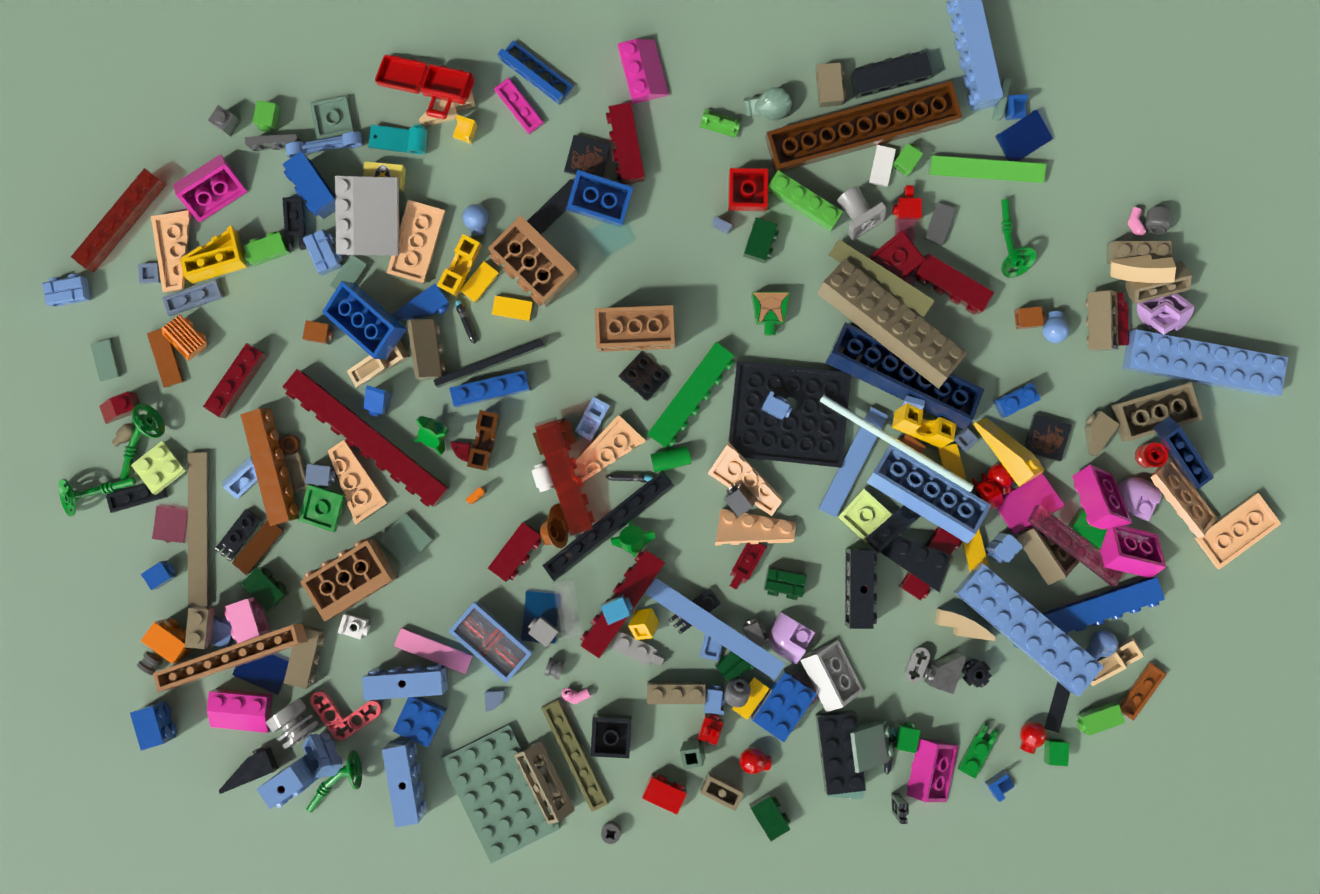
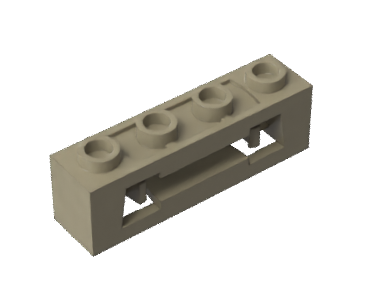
M541 741L530 744L514 754L548 824L557 823L575 811L572 800L568 797L563 782L559 779L555 766L550 761L546 748L542 745ZM524 760H526L531 772L528 771ZM544 800H546L547 805L549 806L551 811H548L544 803Z

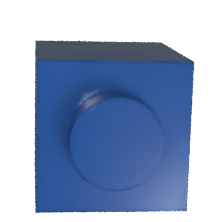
M160 561L141 574L150 590L159 589L177 577L174 573L176 571L174 566L167 561Z

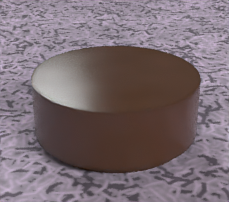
M285 435L280 440L281 449L285 453L293 454L300 449V440L295 435Z

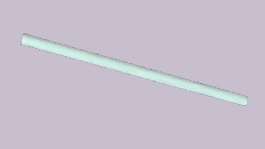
M823 395L820 402L967 491L971 492L974 485L827 396Z

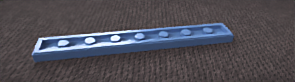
M655 578L645 593L772 679L776 680L786 663L659 579Z

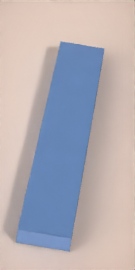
M870 407L864 419L881 429L888 415ZM860 426L842 461V468L838 469L818 509L833 517L837 516L877 438L875 434Z

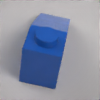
M435 283L391 315L398 321L435 316L438 313L442 315L449 310L448 306L451 303Z

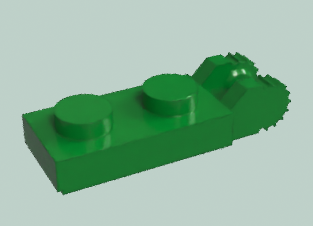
M985 722L981 725L977 734L974 735L957 767L958 770L976 779L999 734V730L994 728L987 741L982 739L989 726Z

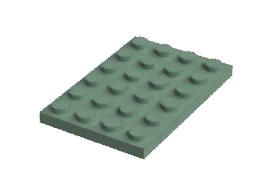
M510 724L440 758L490 863L561 828L558 822L547 823L514 757V754L522 750V747ZM524 760L528 771L531 772L526 760ZM544 800V803L548 811H551L549 806L547 805L546 800Z

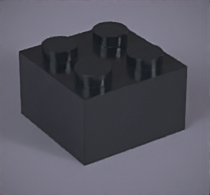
M593 714L590 756L629 759L632 716Z

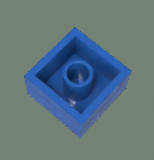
M421 696L408 697L393 732L425 747H429L448 708Z
M166 700L130 713L141 751L176 738L177 729L175 724L172 723L170 717L171 708L166 703Z

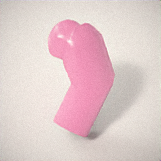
M1133 207L1128 220V226L1135 235L1142 236L1146 233V227L1139 219L1142 209Z
M570 688L562 690L563 699L573 704H578L591 697L587 688L580 692Z

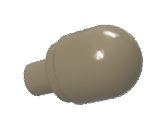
M130 423L124 424L117 430V437L112 443L118 447L122 442H129L136 427Z

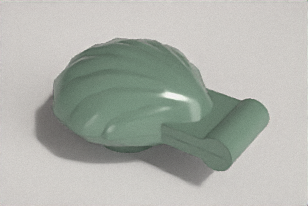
M776 87L765 90L760 97H746L743 99L746 116L762 114L764 117L774 121L785 118L791 111L792 99L789 93L782 88Z

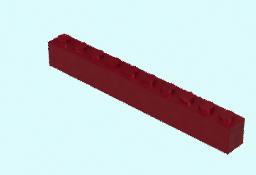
M296 369L282 386L287 390L285 392L287 396L293 400L297 398L302 402L300 404L302 408L308 412L312 410L317 414L315 416L317 420L323 424L327 422L331 425V431L338 436L342 434L346 437V443L353 448L357 446L361 449V455L368 460L372 458L376 461L375 466L382 471L386 469L391 473L390 478L395 482L399 483L401 481L405 484V489L412 495L416 493L420 496V501L425 506L429 507L431 505L436 507L450 489L303 371Z

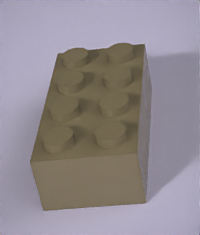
M1192 382L1110 405L1115 421L1120 424L1117 429L1121 442L1132 441L1155 434L1153 427L1168 416L1180 426L1203 419Z

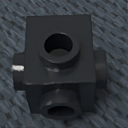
M974 658L963 665L961 672L964 676L962 678L968 686L973 685L976 688L979 686L982 688L989 683V678L992 677L988 672L991 669L984 661L980 662ZM980 671L981 673L976 677V672Z

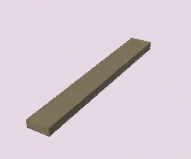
M207 452L188 453V606H209V453Z

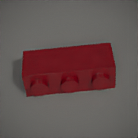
M522 522L489 565L488 569L505 582L509 579L513 581L519 573L517 568L520 564L525 565L531 557L528 554L532 548L536 550L541 544L540 533L527 523Z

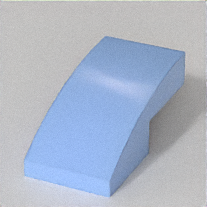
M593 397L574 433L591 442L610 405Z

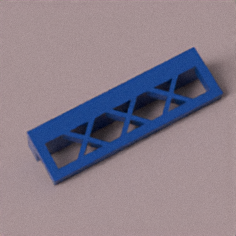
M512 41L506 50L502 48L498 53V57L503 63L558 105L562 103L573 88L569 82L515 41ZM514 47L520 51L521 58L516 59L509 54ZM524 61H533L536 70H530L524 65ZM539 73H549L551 81L546 82L539 76ZM562 83L567 88L561 93L554 88V84Z

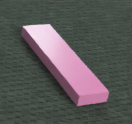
M404 628L400 629L394 644L397 648L464 674L467 673L473 657L471 654Z

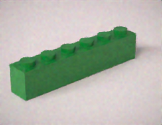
M715 342L647 435L664 448L667 445L671 447L677 440V437H675L676 433L679 430L683 432L689 424L686 421L690 415L694 417L700 409L698 406L702 399L706 401L712 393L709 390L712 385L717 386L722 380L723 376L721 373L724 369L729 370L735 361L732 359L735 355Z

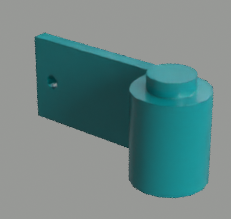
M417 124L413 125L409 130L371 125L368 148L424 155L427 148L428 130L425 129V126Z

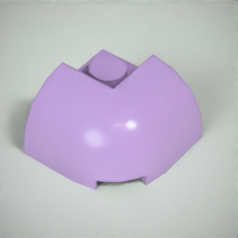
M1172 294L1137 303V313L1142 323L1148 329L1154 327L1164 335L1172 329L1176 331L1181 329L1192 316L1195 306L1182 296Z
M1139 477L1127 478L1120 482L1118 488L1128 513L1149 521L1156 504L1160 503L1162 497L1161 490L1154 483Z
M780 612L770 629L769 644L775 653L795 665L805 653L806 647L815 632Z

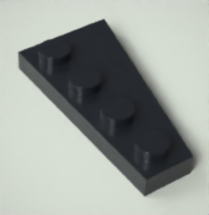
M899 536L880 552L939 593L954 558L953 555Z

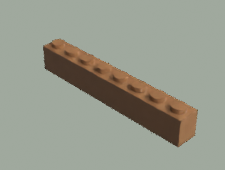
M303 623L293 624L155 672L153 676L157 691L170 690L307 643L308 640Z

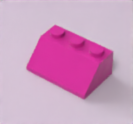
M633 39L618 43V53L632 105L668 96L669 93L655 40Z
M222 154L173 184L176 196L199 223L247 193L246 188Z
M1089 465L1072 476L1075 483L1074 488L1079 493L1081 499L1080 504L1085 509L1087 515L1086 520L1091 526L1107 529L1132 523L1112 473Z
M1127 526L1107 528L1100 550L1104 567L1152 578L1166 568L1157 534Z
M218 688L209 691L207 714L210 727L269 733V727L266 722L271 718L273 694Z
M919 738L917 752L911 765V775L907 784L906 795L923 802H947L959 745Z

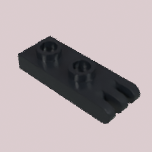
M245 509L216 546L215 551L219 552L224 547L225 549L221 552V555L225 557L230 552L227 560L231 561L263 520L250 510Z
M710 588L692 601L707 612H711L721 604ZM676 614L669 618L670 622H673L676 618L679 620L673 625L675 628L681 624L683 625L678 630L679 634H682L692 626Z
M891 793L893 815L900 824H908V819L906 818L909 815L908 803L899 793Z

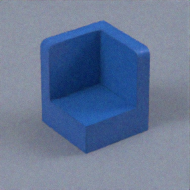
M1028 94L1008 96L1005 120L1026 118L1025 102L1028 99Z
M1005 770L985 781V784L998 802L1005 799L1004 793L1014 788V784L1009 778L1010 775Z

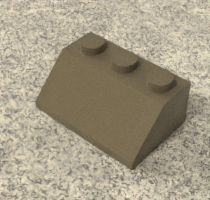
M434 319L407 320L415 378L425 381L444 376L446 364L441 358L444 350L443 344L439 342L438 335H441L439 323L436 324Z
M1051 515L1026 528L1016 536L1018 542L1022 544V548L1029 556L1030 561L1036 566L1041 577L1048 585L1066 578L1081 561Z

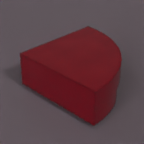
M451 441L454 454L460 460L468 462L471 443Z

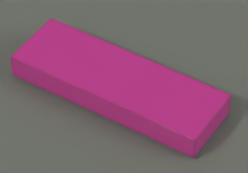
M509 77L494 88V91L529 135L544 124Z

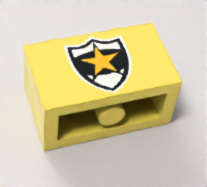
M364 162L363 176L399 177V191L404 192L406 169L403 165Z

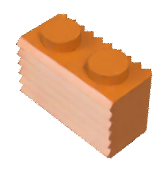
M179 314L162 327V334L189 361L207 348V338L201 331L197 332L193 328L194 325L189 318H183Z

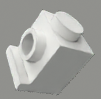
M350 613L343 614L338 633L362 639L369 633V619ZM352 624L357 625L356 631L351 629Z

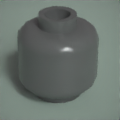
M1156 205L1150 208L1146 214L1145 227L1152 234H1164L1171 227L1172 211L1164 205Z
M735 678L730 680L724 692V699L727 704L736 708L745 706L751 693L750 685L743 679Z

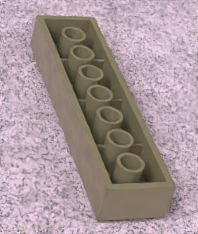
M844 259L823 281L817 292L820 297L938 389L967 354L966 351L847 259Z

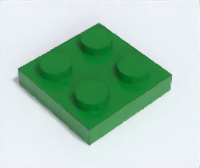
M308 484L298 521L330 532H336L346 495Z

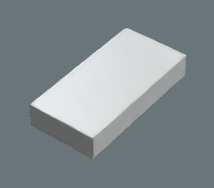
M880 145L876 146L868 183L883 187L888 186L896 149Z

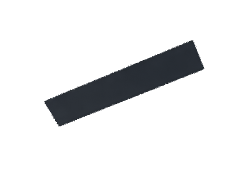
M1058 681L1045 724L1046 730L1057 733L1060 731L1070 692Z

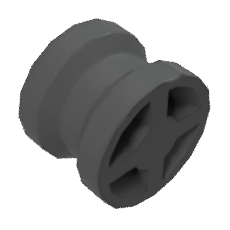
M146 651L143 655V660L138 662L137 667L143 672L153 675L156 672V667L161 665L163 660L156 654Z
M550 657L544 675H551L559 680L565 661L561 660L558 662Z
M614 821L605 823L601 831L603 841L608 844H614L619 840L621 834L620 826Z

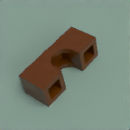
M479 410L475 428L476 437L474 445L470 450L467 467L489 471L501 418L500 414Z

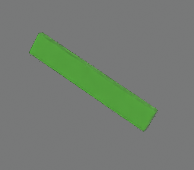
M931 155L929 175L1044 183L1046 164Z

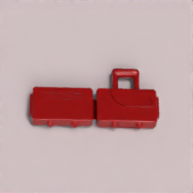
M384 55L375 77V82L379 86L419 94L421 91L424 96L431 97L426 114L439 119L447 118L452 102L466 104L475 83L472 73L465 72L463 69L455 70L447 68L445 65L437 66L429 64L428 67L426 63L418 62L417 59H404L399 55L396 57ZM436 99L447 101L444 111L433 109Z

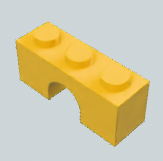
M462 234L454 250V259L449 268H445L437 284L440 289L458 297L483 247L481 243Z
M909 403L904 404L894 412L892 428L939 448H943L954 441L956 424L941 417L936 420H925L922 418L923 409Z

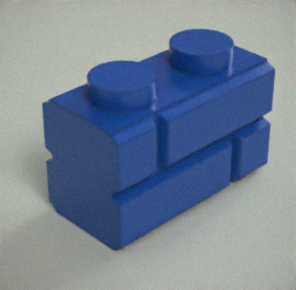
M1028 383L994 400L993 403L1001 418H1004L1041 399L1033 383Z

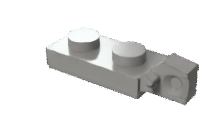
M619 630L611 649L645 665L651 666L653 662L662 666L664 657L656 654L658 650L654 646L641 640H636L635 637Z

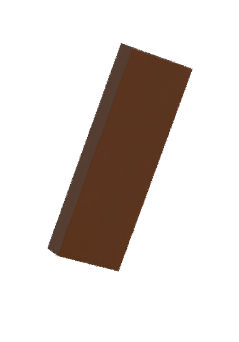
M267 520L233 560L232 564L242 573L248 575L282 535L284 530L278 525L269 526Z

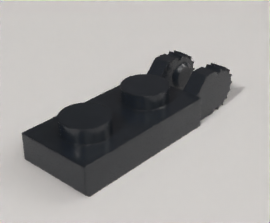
M283 197L284 229L288 250L294 251L293 236H298L300 250H306V245L303 241L306 235L303 197Z

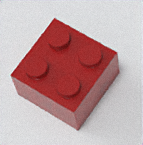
M730 168L728 173V211L766 212L768 206V169Z

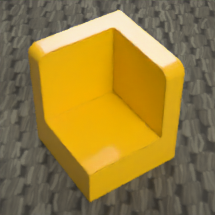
M457 115V125L453 138L472 144L478 127L475 120Z
M652 608L636 610L628 627L636 640L653 638L659 620Z

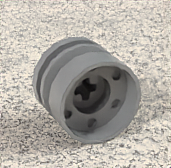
M300 698L286 706L266 722L273 733L282 729L283 733L279 736L278 741H281L286 736L289 740L282 745L284 749L297 745L319 725L317 720L308 725L307 721L313 717L312 714L304 718L301 714L307 707Z

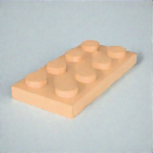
M408 200L399 229V255L391 256L387 274L425 284L446 213L445 210Z
M1169 457L1167 462L1163 466L1158 467L1150 478L1153 480L1154 485L1164 494L1166 500L1172 504L1177 514L1183 518L1190 531L1199 539L1206 535L1217 519V516Z
M1254 493L1213 523L1205 536L1199 539L1197 536L1194 538L1217 569H1221L1281 525V522L1261 495Z

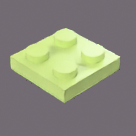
M163 441L131 465L154 495H157L186 472L185 468Z
M862 489L838 515V518L867 543L866 537L891 517L892 514L865 489Z

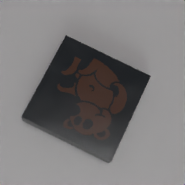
M573 135L564 173L576 175L577 170L602 177L611 144Z
M1033 414L1024 447L1035 455L1061 462L1072 425Z

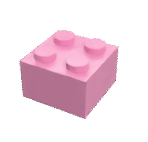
M254 597L225 606V616L231 623V635L237 641V644L270 633L262 605Z

